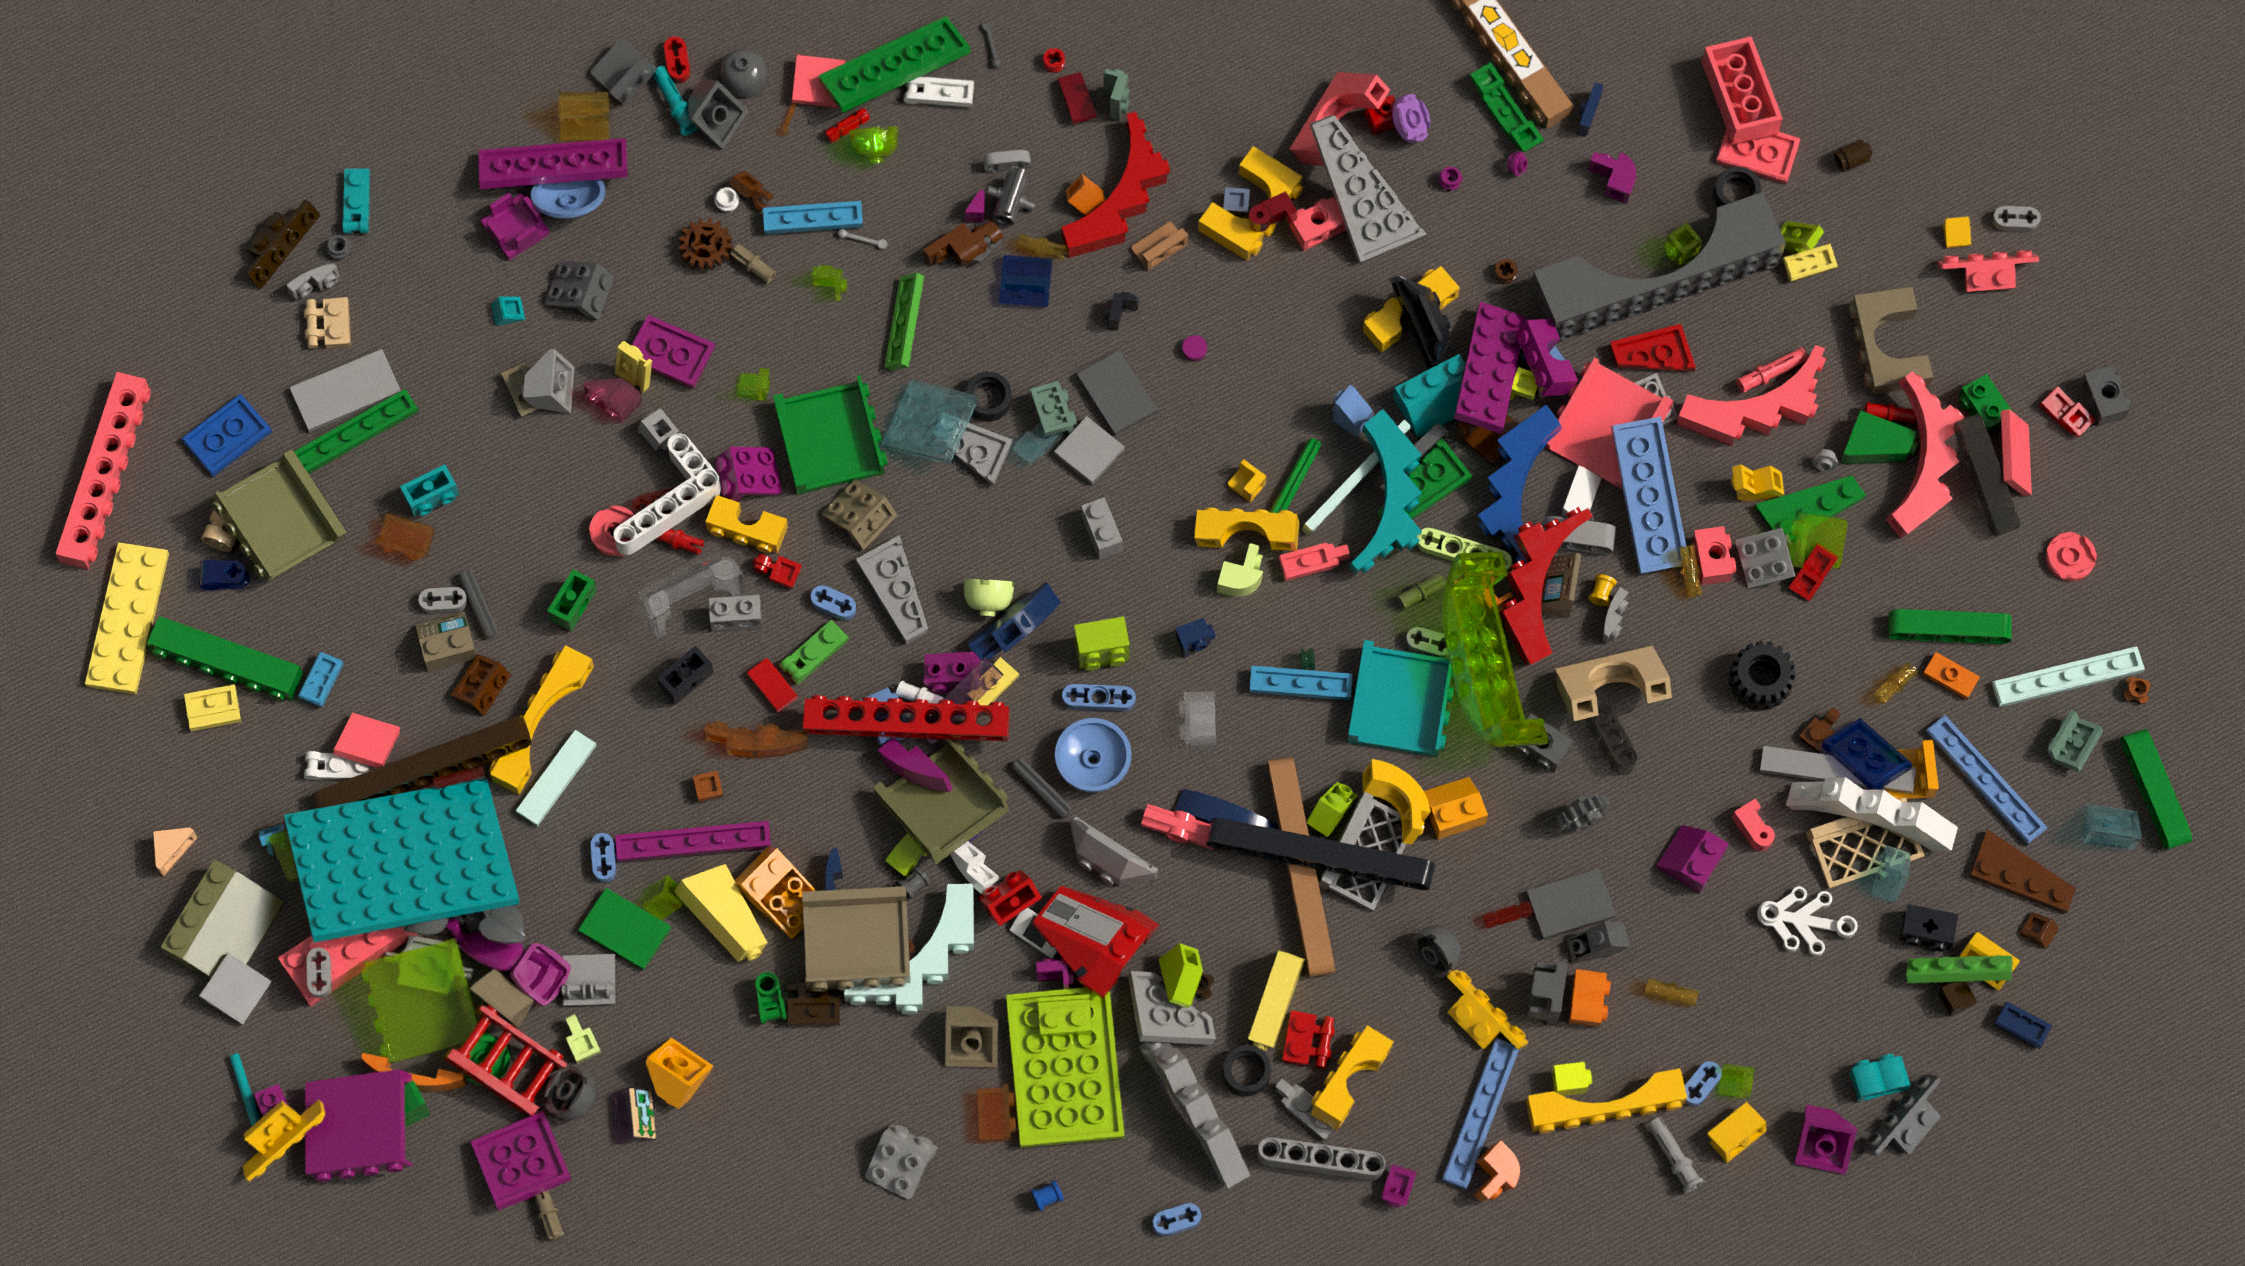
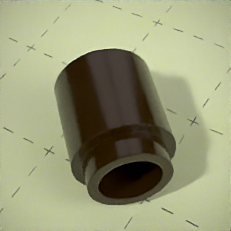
M1859 139L1839 148L1838 152L1834 153V158L1841 171L1845 169L1849 171L1870 162V156L1873 153L1869 143Z

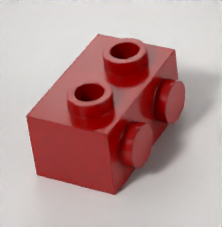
M1022 870L1008 874L1005 880L997 886L994 885L987 888L978 899L990 919L1001 926L1042 897L1031 878Z

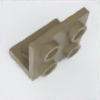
M853 480L822 512L825 519L846 530L857 547L862 550L898 516L884 495L857 480Z

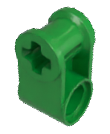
M771 972L761 973L755 981L761 1024L779 1018L787 1020L777 977ZM765 981H771L775 984L774 988L770 991H764L760 986Z

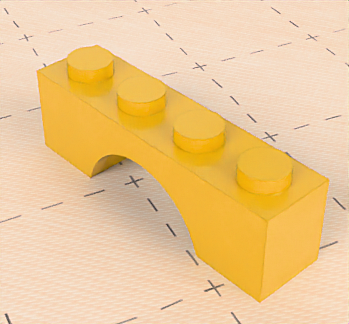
M1442 266L1435 271L1433 269L1429 270L1423 275L1422 280L1418 282L1431 288L1432 292H1436L1441 303L1439 305L1440 310L1459 295L1460 287ZM1395 297L1389 299L1384 304L1383 309L1378 312H1371L1364 319L1363 332L1381 353L1401 339L1402 328L1400 319L1404 313L1398 299Z
M1216 508L1197 510L1194 538L1198 547L1223 548L1226 541L1233 534L1244 530H1252L1264 535L1269 541L1272 550L1297 551L1299 519L1297 514L1291 511L1282 510L1279 513H1269L1266 510L1258 509L1254 510V512H1244L1241 509L1235 508L1229 511H1219Z
M1368 1025L1363 1033L1358 1031L1351 1041V1045H1353L1349 1053L1344 1051L1337 1063L1340 1065L1339 1069L1336 1072H1330L1324 1082L1327 1085L1323 1092L1318 1090L1312 1099L1311 1104L1314 1107L1311 1115L1338 1131L1354 1103V1100L1348 1093L1346 1080L1353 1073L1361 1070L1378 1071L1390 1053L1394 1041Z

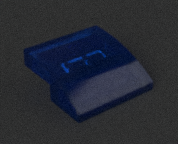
M1003 255L999 303L1048 307L1053 259Z

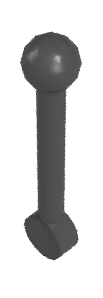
M985 22L982 25V29L987 35L993 59L991 65L994 68H998L1001 62L997 59L991 35L992 25L989 22Z

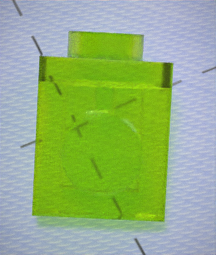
M829 265L813 266V285L835 287V299L841 301V294L847 291V278H843V269H835Z

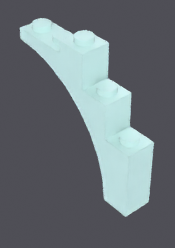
M947 884L946 904L940 923L929 942L917 956L910 960L911 983H905L903 987H891L890 984H882L874 989H867L864 986H853V989L844 990L845 1002H850L852 1005H864L865 1001H876V1004L888 1005L891 1004V1001H896L897 1011H902V1014L912 1015L916 1014L917 1011H923V981H927L929 984H941L943 981H948V951H953L955 954H966L969 950H974L973 884Z

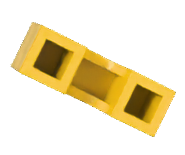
M716 495L705 521L710 534L719 538H723V536L732 538L739 545L746 546L749 544L755 546L757 550L766 554H770V552L778 554L788 529L786 518L763 511L757 523L744 525L738 520L741 513L740 503Z

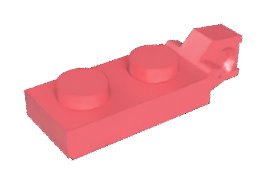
M1323 543L1282 554L1279 556V562L1286 582L1334 569V567L1339 566L1340 561L1350 558V552L1347 545L1334 548L1333 544Z

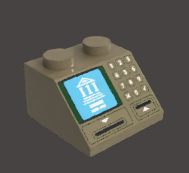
M1573 553L1552 558L1544 579L1541 595V613L1563 617L1570 616L1575 597L1581 554Z
M465 612L416 624L428 672L472 661L477 656Z

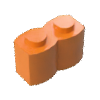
M1575 970L1569 1023L1600 1027L1601 1022L1606 1021L1608 1006L1604 1005V996H1609L1611 981L1606 980L1607 973Z

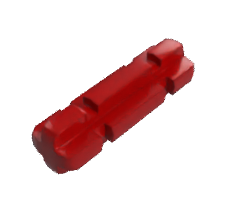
M861 108L855 112V115L851 114L838 122L836 127L832 126L825 131L827 139L834 143L840 139L839 136H845L858 128V124L861 123L863 125L869 121L870 115L867 110Z

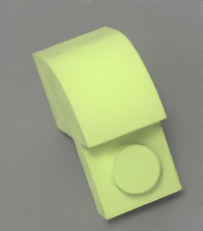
M1249 544L1244 566L1224 561L1217 585V593L1233 597H1243L1253 593L1259 587L1263 571L1259 570L1263 555H1259V545Z

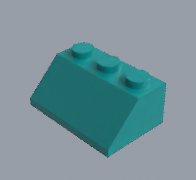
M1460 354L1396 386L1394 389L1393 399L1418 439L1424 436L1436 424L1440 423L1444 426L1455 420L1453 417L1465 362Z

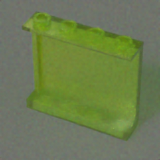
M456 938L364 962L365 968H361L364 983L370 984L372 993L367 994L371 1009L376 1008L378 1018L373 1019L377 1034L382 1033L384 1043L380 1044L383 1057L388 1058L389 1063L462 1045L478 1022Z

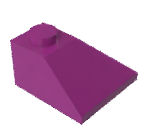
M1806 1104L1800 1128L1795 1164L1846 1174L1857 1127L1832 1109Z

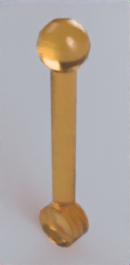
M792 103L785 123L779 129L781 135L788 134V126L797 103Z

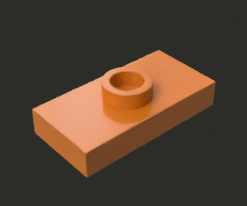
M1935 652L1923 673V676L1966 700L1980 676Z

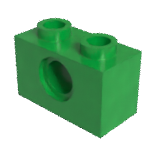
M572 569L547 610L549 620L572 632L597 591L595 580Z

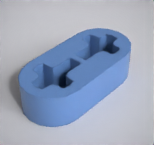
M824 585L817 586L812 590L811 602L817 610L843 621L850 620L855 616L856 603L850 596ZM823 593H826L829 601L823 600L819 603L817 595L822 596ZM846 603L849 604L850 611L846 610L844 613H841V608L838 605L844 606Z
M599 833L591 840L592 870L597 881L607 883L616 876L615 846L610 835ZM601 840H605V843L609 845L605 847L606 855H601L600 848L596 847L600 845ZM602 861H606L607 868L611 869L607 871L605 876L598 871L602 869Z
M1711 1061L1703 1063L1685 1085L1687 1095L1685 1103L1687 1105H1700L1718 1084L1722 1071L1717 1063ZM1713 1069L1715 1071L1713 1075L1715 1079L1710 1077L1706 1083L1703 1082L1702 1079L1706 1074L1703 1070L1709 1071ZM1698 1085L1702 1087L1698 1093L1700 1098H1689L1690 1092L1688 1089L1693 1091Z
M1192 1203L1161 1211L1153 1219V1229L1156 1234L1162 1237L1193 1229L1200 1223L1201 1211L1198 1206ZM1186 1210H1190L1191 1214L1196 1213L1193 1222H1189L1188 1219L1179 1221L1178 1218L1184 1217ZM1161 1218H1165L1166 1221L1175 1220V1222L1169 1224L1168 1230H1164L1163 1226L1158 1227Z

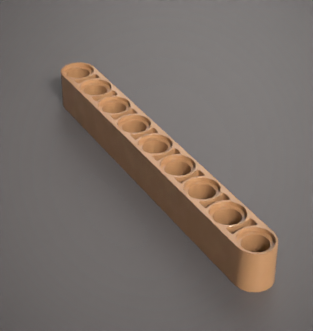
M1293 757L1267 761L1279 829L1309 836ZM1286 863L1309 977L1335 973L1334 959L1316 869Z

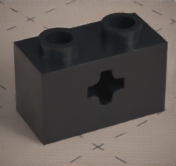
M694 646L657 677L658 686L676 705L714 673L713 666L707 657Z
M1908 904L1904 910L1899 940L1915 947L1920 945L1931 946L1932 950L1938 952L1950 950L1954 944L1959 914ZM1925 926L1930 927L1931 933H1927Z

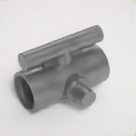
M1017 168L1016 172H1008L1003 187L995 188L989 185L986 195L994 197L995 201H997L993 213V219L996 222L1012 226L1015 224L1019 210L1024 208L1033 211L1036 202L1028 200L1027 196H1024L1029 182L1028 177L1025 176V169Z

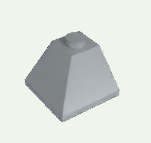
M550 349L525 374L524 384L521 388L523 398L533 407L570 414L575 367L555 349Z

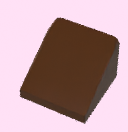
M2031 912L2020 931V935L2047 949L2058 931V926L2053 919Z

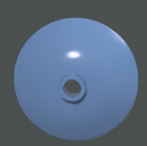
M601 179L543 185L535 184L531 191V200L535 208L539 212L557 219H572L587 215L594 211L605 198V186Z
M1087 718L1071 724L1060 735L1055 748V762L1062 778L1072 787L1085 792H1102L1116 786L1127 774L1131 764V747L1124 732L1115 724L1104 719ZM1091 757H1095L1098 761L1095 764H1091L1088 760Z

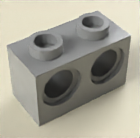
M760 595L709 598L712 632L762 629Z

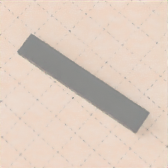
M1764 746L1760 772L1823 782L1826 777H1846L1859 787L1912 794L1916 767Z

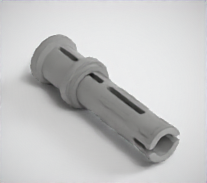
M1658 1117L1648 1123V1128L1655 1136L1672 1165L1671 1172L1673 1175H1677L1684 1186V1193H1690L1704 1183L1703 1178L1698 1177L1692 1167V1160L1684 1156L1662 1117Z

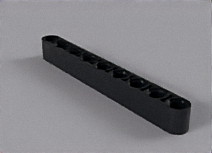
M1224 818L1211 819L1206 845L1219 850L1423 891L1430 890L1435 869L1434 862L1422 858Z

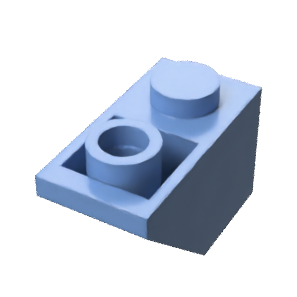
M1349 385L1345 391L1341 389L1333 400L1335 402L1332 409L1334 411L1333 422L1357 438L1362 432L1363 425L1372 418L1373 410L1352 385Z

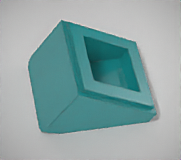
M498 296L492 302L491 307L496 326L525 320L521 297Z

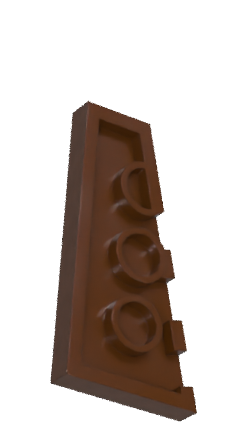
M1987 829L1970 878L2067 914L2076 888Z

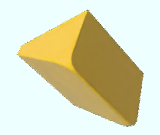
M1969 217L1945 219L1943 232L1946 248L1971 246Z

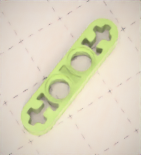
M1433 528L1421 530L1422 533L1418 538L1420 542L1417 546L1424 553L1500 576L1505 575L1510 570L1512 559L1506 551ZM1427 536H1431L1433 541L1429 545H1426L1424 540ZM1440 539H1443L1441 550L1437 549ZM1450 542L1456 543L1459 546V551L1454 554L1447 552L1445 549L1446 544ZM1472 550H1479L1483 553V558L1480 561H1474L1470 558L1469 553ZM1488 554H1491L1489 565H1487L1485 563L1487 561ZM1499 558L1504 559V564H1506L1502 565L1501 568L1497 567V562H1495Z

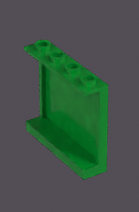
M860 375L857 376V382L784 399L783 393L773 395L774 406L797 495L850 483L853 480L859 481L885 474L884 466L888 465L885 450L880 451L878 443L882 442L880 430L873 426L872 420H876L873 405L868 406L866 399L870 397L867 382L862 383Z

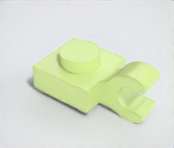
M575 1014L566 1018L572 1036L567 1037L566 1040L576 1062L579 1063L601 1053L590 1027L582 1031Z

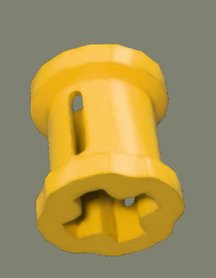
M1597 574L1594 579L1596 584L1593 593L1589 595L1588 600L1598 606H1610L1611 600L1609 597L1612 587L1616 586L1617 581L1610 576Z

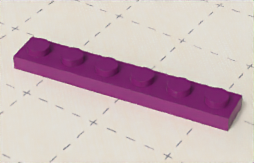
M769 821L615 835L618 862L756 850L771 847Z

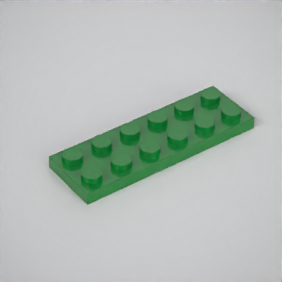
M945 16L818 75L819 82L843 113L971 53V50L966 40L949 18Z

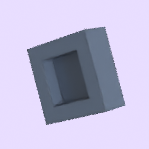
M1225 187L1224 210L1232 215L1248 216L1250 189Z

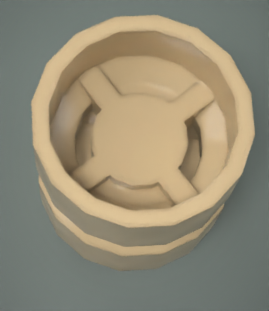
M213 509L209 518L211 524L205 527L201 540L217 550L231 552L237 538L228 532L226 528L227 522L222 515L219 516Z

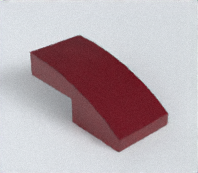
M1077 72L1058 78V85L1065 99L1066 108L1072 123L1075 124L1096 118L1095 109L1082 73Z

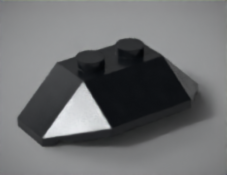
M1401 276L1389 278L1427 368L1431 369L1439 365L1450 336L1448 329L1450 328V322L1445 314L1442 315L1439 309L1441 303L1435 291L1432 292L1431 288Z

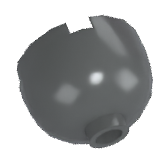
M739 49L729 53L723 59L719 71L720 81L735 98H753L764 90L767 85L768 71L766 63L758 53L753 50Z
M1441 925L1427 926L1411 938L1414 945L1410 948L1415 961L1425 972L1428 968L1435 974L1432 976L1443 978L1459 964L1462 954L1458 936L1448 928Z
M569 1066L566 1068L570 1070H566L564 1073L561 1071L557 1072L548 1083L545 1090L548 1105L545 1104V1106L552 1114L559 1118L576 1120L582 1118L591 1110L596 1100L597 1090L594 1081L578 1067Z

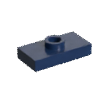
M1594 83L1589 100H1583L1579 112L1583 116L1579 125L1578 135L1584 137L1588 135L1602 96V84Z
M2007 1001L1994 1023V1026L2039 1050L2053 1026Z

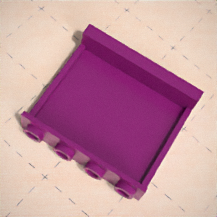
M397 1069L305 1082V1111L317 1100L323 1103L325 1116L321 1123L313 1126L305 1133L306 1174L315 1178L317 1182H329L331 1177L352 1179L355 1178V1174L363 1173L366 1176L378 1175L379 1171L387 1170V1172L396 1173L402 1172L403 1168L412 1167V1162L405 1160V1085L412 1081V1075Z

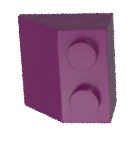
M1682 825L1656 868L1700 894L1726 853L1729 843L1707 830Z

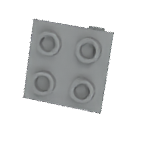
M1782 528L1735 540L1748 588L1795 577L1787 544L1791 543L1789 534H1784Z
M615 954L563 956L571 966L567 981L562 985L563 1006L615 1004Z

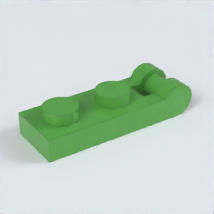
M830 620L791 656L786 657L779 667L784 672L788 671L792 675L791 679L796 684H799L848 642L849 637ZM799 661L804 665L801 669L796 666Z

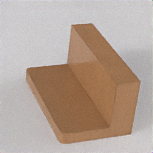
M1168 222L1134 244L1131 250L1146 270L1149 271L1187 246L1188 234L1183 228L1177 230L1172 222Z

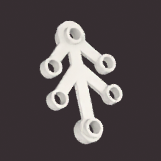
M1800 886L1795 887L1791 894L1779 902L1766 901L1757 910V917L1760 923L1773 927L1784 941L1783 947L1786 951H1796L1800 941L1798 937L1791 935L1783 922L1792 923L1809 945V953L1814 957H1819L1823 954L1825 945L1816 938L1809 927L1836 931L1842 938L1852 937L1858 927L1856 920L1851 916H1843L1838 921L1809 916L1820 908L1830 906L1832 895L1827 891L1820 892L1816 899L1795 913L1784 911L1794 903L1800 904L1805 901L1807 891ZM1797 891L1801 892L1803 898H1796L1794 893ZM1826 896L1829 902L1822 903L1820 897ZM1767 911L1773 912V913H1774V917H1773V918H1768V917H1766L1765 912H1767ZM1848 925L1850 927V931L1844 932L1841 929V926ZM1793 940L1796 946L1789 947L1787 941ZM1815 944L1819 945L1821 951H1814L1812 946Z

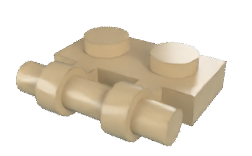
M348 297L323 299V308L321 309L316 308V300H306L304 318L307 319L305 339L308 340V348H317L318 340H325L326 349L351 347ZM318 319H324V329H317Z

